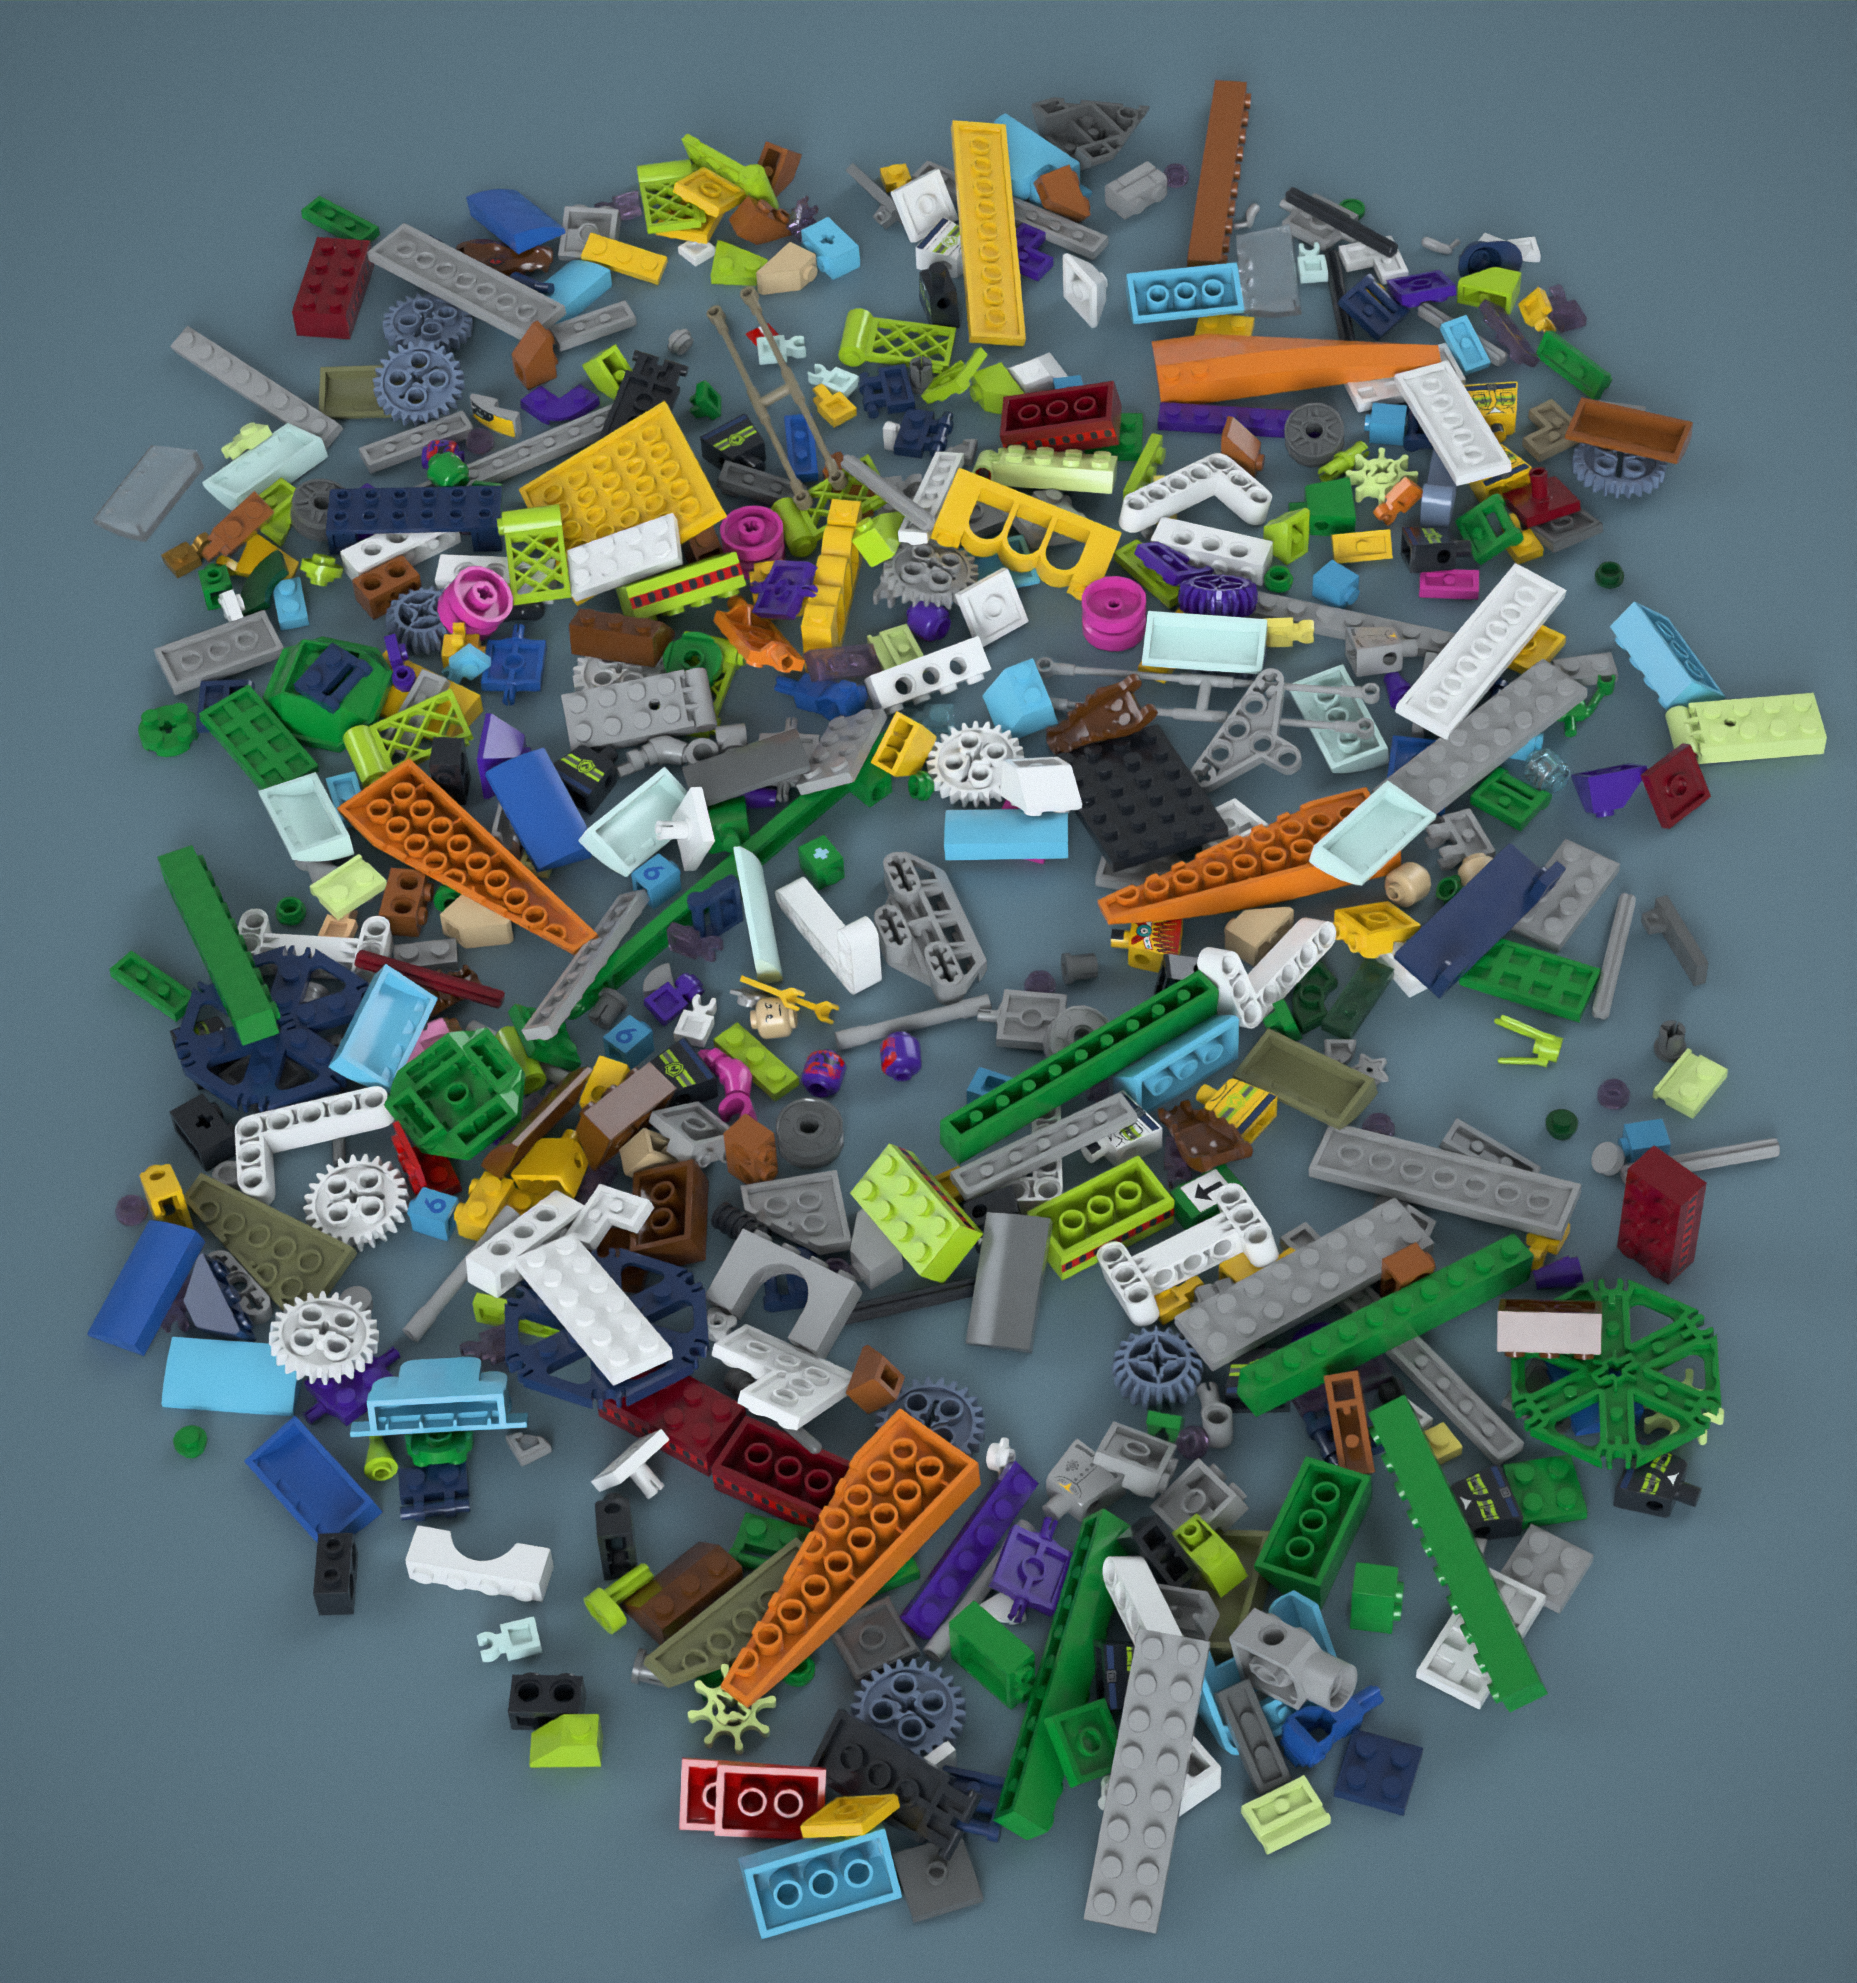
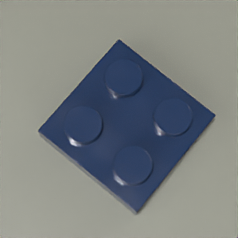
M1353 1729L1335 1785L1334 1797L1404 1816L1423 1755V1747Z

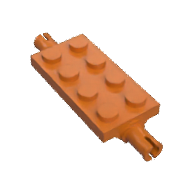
M738 595L731 596L727 601V606L730 610L728 612L716 610L714 623L719 627L721 633L729 639V643L734 645L738 650L737 652L744 657L747 664L762 668L764 665L774 666V669L784 673H790L791 670L802 672L805 663L803 657L770 620L761 619L752 613L754 605L748 604L744 597Z

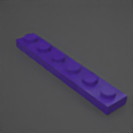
M1160 402L1157 430L1222 434L1227 417L1231 416L1254 436L1285 438V423L1288 416L1294 410ZM1312 432L1308 436L1311 438H1317L1321 434L1318 432Z
M1016 1461L1009 1462L899 1616L922 1640L930 1639L1038 1486L1039 1483Z

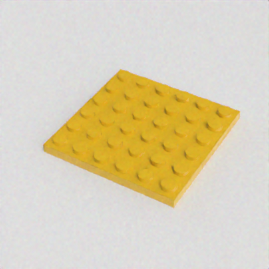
M665 401L519 488L527 508L559 504L566 559L567 550L671 513L678 520L680 544L727 517ZM558 537L545 539V545L551 548L558 541ZM555 559L556 567H557L561 562H559V561H557V560ZM571 596L577 607L594 597L591 596L576 602Z

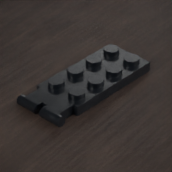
M635 350L632 361L636 362L633 371L626 370L598 441L663 401L673 411L680 394V387L677 386L680 376H687L689 367L666 359L661 366L658 365L659 357Z
M839 1708L809 1767L826 1768V1786L844 1797L897 1795L900 1808L883 1821L918 1843H924L926 1839L940 1847L937 1854L949 1861L965 1832L956 1826L958 1820L969 1824L983 1797L982 1793L970 1788L968 1793L954 1785L956 1777L848 1711Z

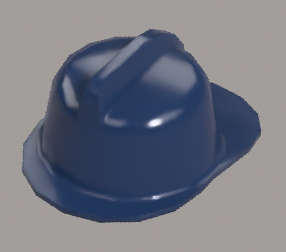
M1509 241L1472 242L1459 255V276L1462 278L1492 267L1518 272L1523 261L1522 254L1519 248Z

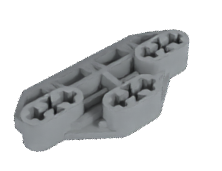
M906 851L892 852L883 861L884 882L889 896L885 905L879 907L874 913V926L878 933L881 952L889 966L930 986L939 1003L943 1005L958 1003L963 999L976 976L978 981H981L987 971V960L946 872ZM914 866L930 871L931 879L920 880ZM939 894L941 901L937 902L939 911H934L927 897ZM953 926L956 931L951 933L954 942L949 943L942 929ZM968 957L971 964L966 965L968 973L964 975L957 960Z

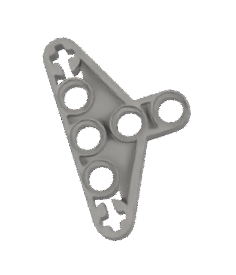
M1267 668L1257 676L1192 767L1190 772L1205 794L1212 792L1261 763L1285 775H1292L1301 768L1302 757L1299 749L1279 737L1285 681L1278 669ZM1273 679H1276L1277 686L1271 685L1266 691L1265 681L1271 682ZM1265 691H1266L1267 698L1270 699L1269 702L1266 700L1265 696L1263 695V693H1264ZM1252 701H1259L1263 704V707L1257 713H1250L1246 710L1247 704ZM1240 724L1246 728L1245 733L1240 737H1234L1229 734L1230 728L1234 725ZM1260 739H1267L1271 742L1270 748L1266 751H1258L1254 748V745ZM1224 748L1228 750V757L1222 761L1215 760L1212 754L1216 749ZM1292 753L1296 756V761L1292 765L1285 766L1279 762L1280 757L1283 754ZM1208 763L1212 766V768L1210 769V771H1209ZM1208 772L1209 781L1203 780L1199 783L1198 775L1205 776Z

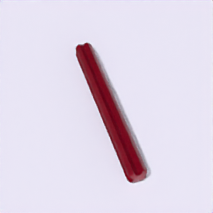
M359 950L355 957L354 965L360 969L377 973L387 964L418 986L496 1009L500 1008L504 1002L505 993L502 990L365 950Z

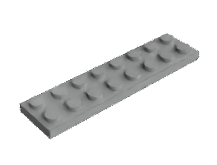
M403 223L367 252L370 262L519 340L523 338L533 322L538 320L545 329H549L566 315L565 306L406 223Z
M1541 659L1463 719L1459 726L1450 733L1448 740L1442 737L1437 739L1372 789V794L1388 780L1434 814H1437L1525 746L1528 741L1538 736L1587 697V688L1545 659Z
M1329 1125L1309 1166V1177L1391 1198L1396 1197L1399 1200L1560 1241L1563 1238L1581 1194V1184L1351 1126L1338 1130Z
M1394 1197L1176 1315L1174 1324L1213 1372L1380 1280L1383 1258L1415 1242L1423 1252L1430 1253L1434 1249V1242Z
M1138 1628L1084 1920L1157 1934L1210 1650L1211 1643L1209 1641Z

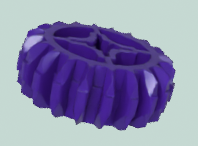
M1202 574L1201 576L1187 578L1180 583L1178 602L1180 603V610L1185 614L1243 618L1256 611L1258 592L1256 584L1243 577L1224 574Z

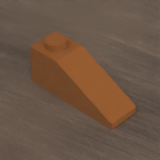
M1358 1370L1324 1376L1339 1466L1362 1474L1375 1473L1367 1412Z

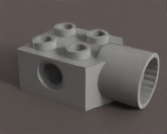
M1254 1608L1229 1637L1240 1680L1249 1679L1253 1688L1296 1710H1299L1309 1700L1331 1712H1337L1347 1704L1354 1692L1358 1676L1355 1666L1323 1651L1308 1631L1301 1627L1294 1628L1284 1623L1275 1614H1266Z

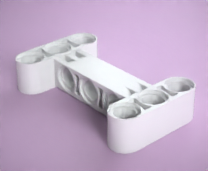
M257 908L243 913L238 925L239 934H242L247 950H250L252 956L285 945L286 950H288L293 945L295 946L296 956L303 955L306 947H310L313 957L316 948L369 984L376 973L357 968L354 965L356 954L359 950H365L391 958L394 948L390 923L382 916H372L365 920L359 939L275 934L271 931L266 912ZM274 964L258 967L262 978L263 975H276L278 967ZM316 969L311 975V978L337 979L323 969Z
M1229 1183L1217 1190L1215 1198L1220 1214L1132 1257L1126 1247L1117 1241L1105 1243L1099 1248L1097 1258L1105 1280L1134 1325L1148 1326L1158 1319L1160 1312L1154 1297L1155 1295L1244 1252L1250 1263L1256 1267H1267L1278 1259L1279 1253L1271 1228L1242 1186Z

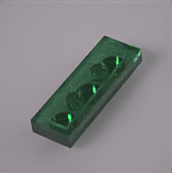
M1365 958L1321 1022V1030L1341 1039H1352L1394 978V969L1372 959Z

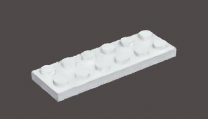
M1449 361L1395 374L1397 388L1456 486L1511 472V461Z
M573 1232L514 1258L515 1268L613 1386L673 1359L672 1348Z

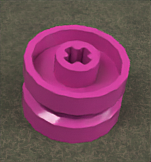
M756 505L744 506L731 511L723 519L720 525L722 550L724 553H737L744 579H749V572L754 571L753 563L786 559L783 523L776 512L767 507Z
M469 566L460 571L452 583L443 591L438 599L437 611L441 622L450 633L453 634V623H465L466 634H479L480 641L489 638L507 618L512 610L513 596L508 584L496 572L482 566Z
M1110 576L1095 580L1085 588L1082 595V631L1088 643L1097 649L1113 652L1132 648L1143 639L1146 632V594L1138 583L1129 578Z

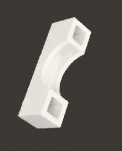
M418 1525L405 1560L410 1579H414L419 1583L430 1584L432 1582L444 1584L456 1590H463L464 1588L478 1590L490 1596L506 1595L524 1602L531 1600L543 1602L554 1568L550 1548L516 1543L509 1552L499 1558L477 1561L469 1559L457 1551L454 1547L450 1531Z

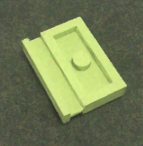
M907 624L881 631L875 637L867 636V644L881 671L924 656Z
M358 854L310 885V891L339 920L385 890L387 882Z
M1687 1048L1654 1088L1653 1098L1658 1099L1659 1097L1663 1099L1666 1105L1693 1119L1727 1078L1728 1069L1702 1055L1698 1057L1692 1054V1050Z
M1305 1775L1241 1806V1814L1257 1840L1264 1846V1851L1267 1855L1329 1825L1331 1822L1329 1813H1326L1322 1807V1802Z

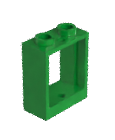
M975 1600L972 1601L949 1621L951 1659L1007 1708L1012 1710L1020 1702L1025 1703L1030 1698L1036 1678L1035 1653Z

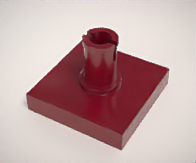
M1536 467L1529 471L1531 484L1502 493L1508 509L1527 528L1581 511L1580 500L1556 476L1548 478V470L1543 467Z
M1682 743L1640 775L1661 828L1670 829L1711 797L1691 744Z

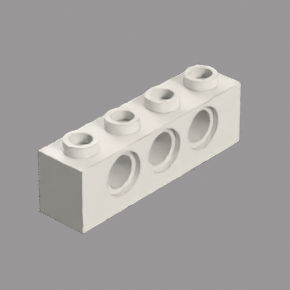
M1162 516L1151 538V542L1158 541L1177 552L1189 556L1188 564L1198 569L1204 568L1207 565L1214 569L1213 574L1215 575L1224 574L1243 577L1260 586L1264 583V576L1270 569L1273 559V541Z
M459 532L374 534L340 552L344 572L352 580L400 555H403L414 566L461 543Z
M440 554L435 577L437 591L442 588L446 589L458 573L469 566H482L491 569L500 575L507 584L510 583L507 557ZM549 559L544 565L554 570L556 568L555 559ZM522 562L515 569L525 574L532 566ZM538 570L531 578L540 583L548 575ZM554 579L547 588L555 590L558 581ZM525 583L518 590V595L530 593L534 588ZM554 600L543 601V603L553 604Z
M979 636L873 674L866 678L864 683L874 708H883L887 715L896 713V711L903 710L902 704L913 701L914 705L930 700L929 694L940 691L941 695L957 690L956 684L967 681L968 685L982 681L985 679L983 674L991 670ZM950 661H956L961 665L962 671L960 675L954 674L950 670ZM923 671H930L934 675L935 681L933 685L927 684L923 680ZM896 681H903L907 685L908 691L906 695L898 693L895 688Z
M555 1190L466 1256L468 1282L496 1298L500 1297L523 1279V1276L515 1268L514 1258L565 1236L585 1205Z

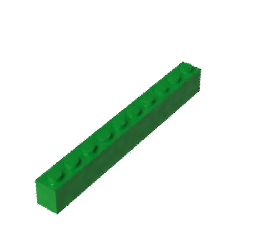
M190 845L158 856L157 859L164 882L242 1046L278 1034L279 1030L276 1021L281 1019L275 1001H272L268 986L264 984L260 970L255 966L250 950H247L242 934H239L235 919L231 917L226 901H223L218 885L216 886L211 871L208 870L203 854L197 856L193 846Z
M1200 970L1192 973L941 1119L940 1144L960 1165L1217 1014L1218 988Z
M1514 1233L1240 1368L1237 1395L1251 1412L1258 1417L1325 1383L1324 1376L1347 1372L1529 1281L1534 1255Z
M1404 1394L1368 1412L1373 1423L1372 1426L1368 1427V1430L1377 1446L1382 1444L1386 1453L1381 1455V1458L1390 1474L1395 1472L1399 1479L1393 1484L1401 1500L1405 1501L1408 1499L1412 1507L1406 1512L1416 1530L1421 1528L1425 1537L1419 1540L1429 1558L1434 1556L1438 1563L1437 1566L1433 1567L1434 1573L1441 1586L1448 1585L1451 1594L1446 1596L1447 1601L1454 1614L1458 1615L1461 1613L1465 1623L1460 1625V1629L1468 1644L1475 1643L1478 1653L1473 1656L1482 1674L1488 1672L1492 1682L1487 1684V1687L1495 1703L1503 1702L1508 1711L1512 1712L1547 1695L1546 1687L1414 1408Z
M1104 1508L1083 1518L993 1821L1001 1824L1025 1840L1042 1835L1052 1827L1055 1805L1064 1787L1062 1781L1065 1773L1044 1720L1085 1705L1089 1701V1688L1095 1675L1093 1639H1107L1108 1632L1106 1630L1109 1619L1116 1609L1103 1580V1564L1108 1556H1129L1117 1541V1538L1130 1528L1131 1525Z

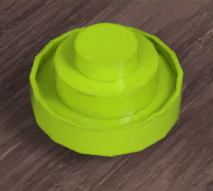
M313 553L312 558H302L300 569L306 572L307 577L311 578L310 583L327 586L328 582H334L335 578H342L344 567L335 564L336 558L332 556Z

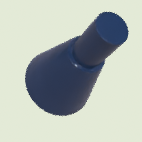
M518 272L510 275V278L541 294L554 293L555 287L553 283L539 282Z

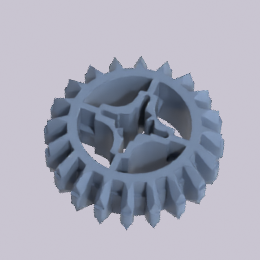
M421 586L418 591H413L409 588L407 595L399 594L398 600H392L390 608H387L385 626L388 635L396 634L399 644L405 643L408 653L414 651L416 656L421 652H426L429 656L430 652L435 650L441 653L444 634H452L441 622L437 611L438 599L445 590L444 588L438 591L435 590L434 586H431L429 590H424Z
M1156 1325L1153 1328V1332H1147L1142 1327L1139 1336L1130 1332L1128 1341H1121L1119 1350L1115 1351L1112 1365L1114 1384L1116 1389H1120L1123 1399L1130 1397V1402L1133 1406L1140 1402L1143 1403L1145 1412L1150 1406H1156V1409L1160 1412L1165 1405L1173 1411L1176 1401L1185 1405L1187 1397H1194L1197 1387L1202 1382L1203 1362L1200 1355L1188 1340H1184L1185 1337L1181 1332L1173 1335L1170 1326L1165 1332L1159 1331ZM1155 1363L1159 1364V1375L1156 1373Z

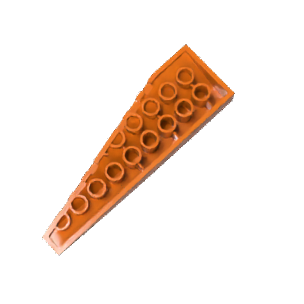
M1201 334L1152 341L1160 402L1205 404L1347 384V382L1355 383L1395 377V374L1441 362L1438 345L1223 334Z
M410 758L337 807V811L374 847L572 955H576L580 948L589 940L599 938L598 934Z
M1366 787L1304 803L1300 805L1299 811L1291 815L1285 812L1277 816V821L1269 824V827L1266 828L1259 824L1251 828L1249 836L1243 838L1236 835L1195 854V859L1186 864L1180 861L1172 865L1171 871L1160 876L1154 873L1146 877L1145 883L1137 887L1131 884L1097 900L1098 906L1108 925L1142 923L1238 911L1352 885L1315 867L1309 862L1314 845L1371 794ZM1401 851L1369 880L1386 876L1389 872L1401 866Z
M899 1408L853 1456L849 1463L850 1468L844 1478L839 1480L835 1487V1494L828 1506H824L821 1511L817 1525L807 1535L785 1573L781 1587L771 1597L761 1621H757L751 1632L752 1636L746 1647L741 1649L721 1683V1689L749 1708L801 1664L882 1588L981 1485L977 1461Z

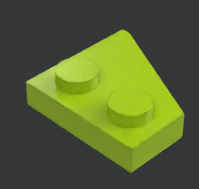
M717 240L711 271V284L757 286L756 272L768 262V259L722 240Z
M982 347L975 349L966 364L959 360L949 369L933 378L921 395L922 399L927 404H930L937 400L942 402L954 393H963L970 386L969 380L988 354Z
M282 477L259 494L274 511L272 520L260 531L280 547L284 545L292 526L290 510L292 507V497L296 489Z

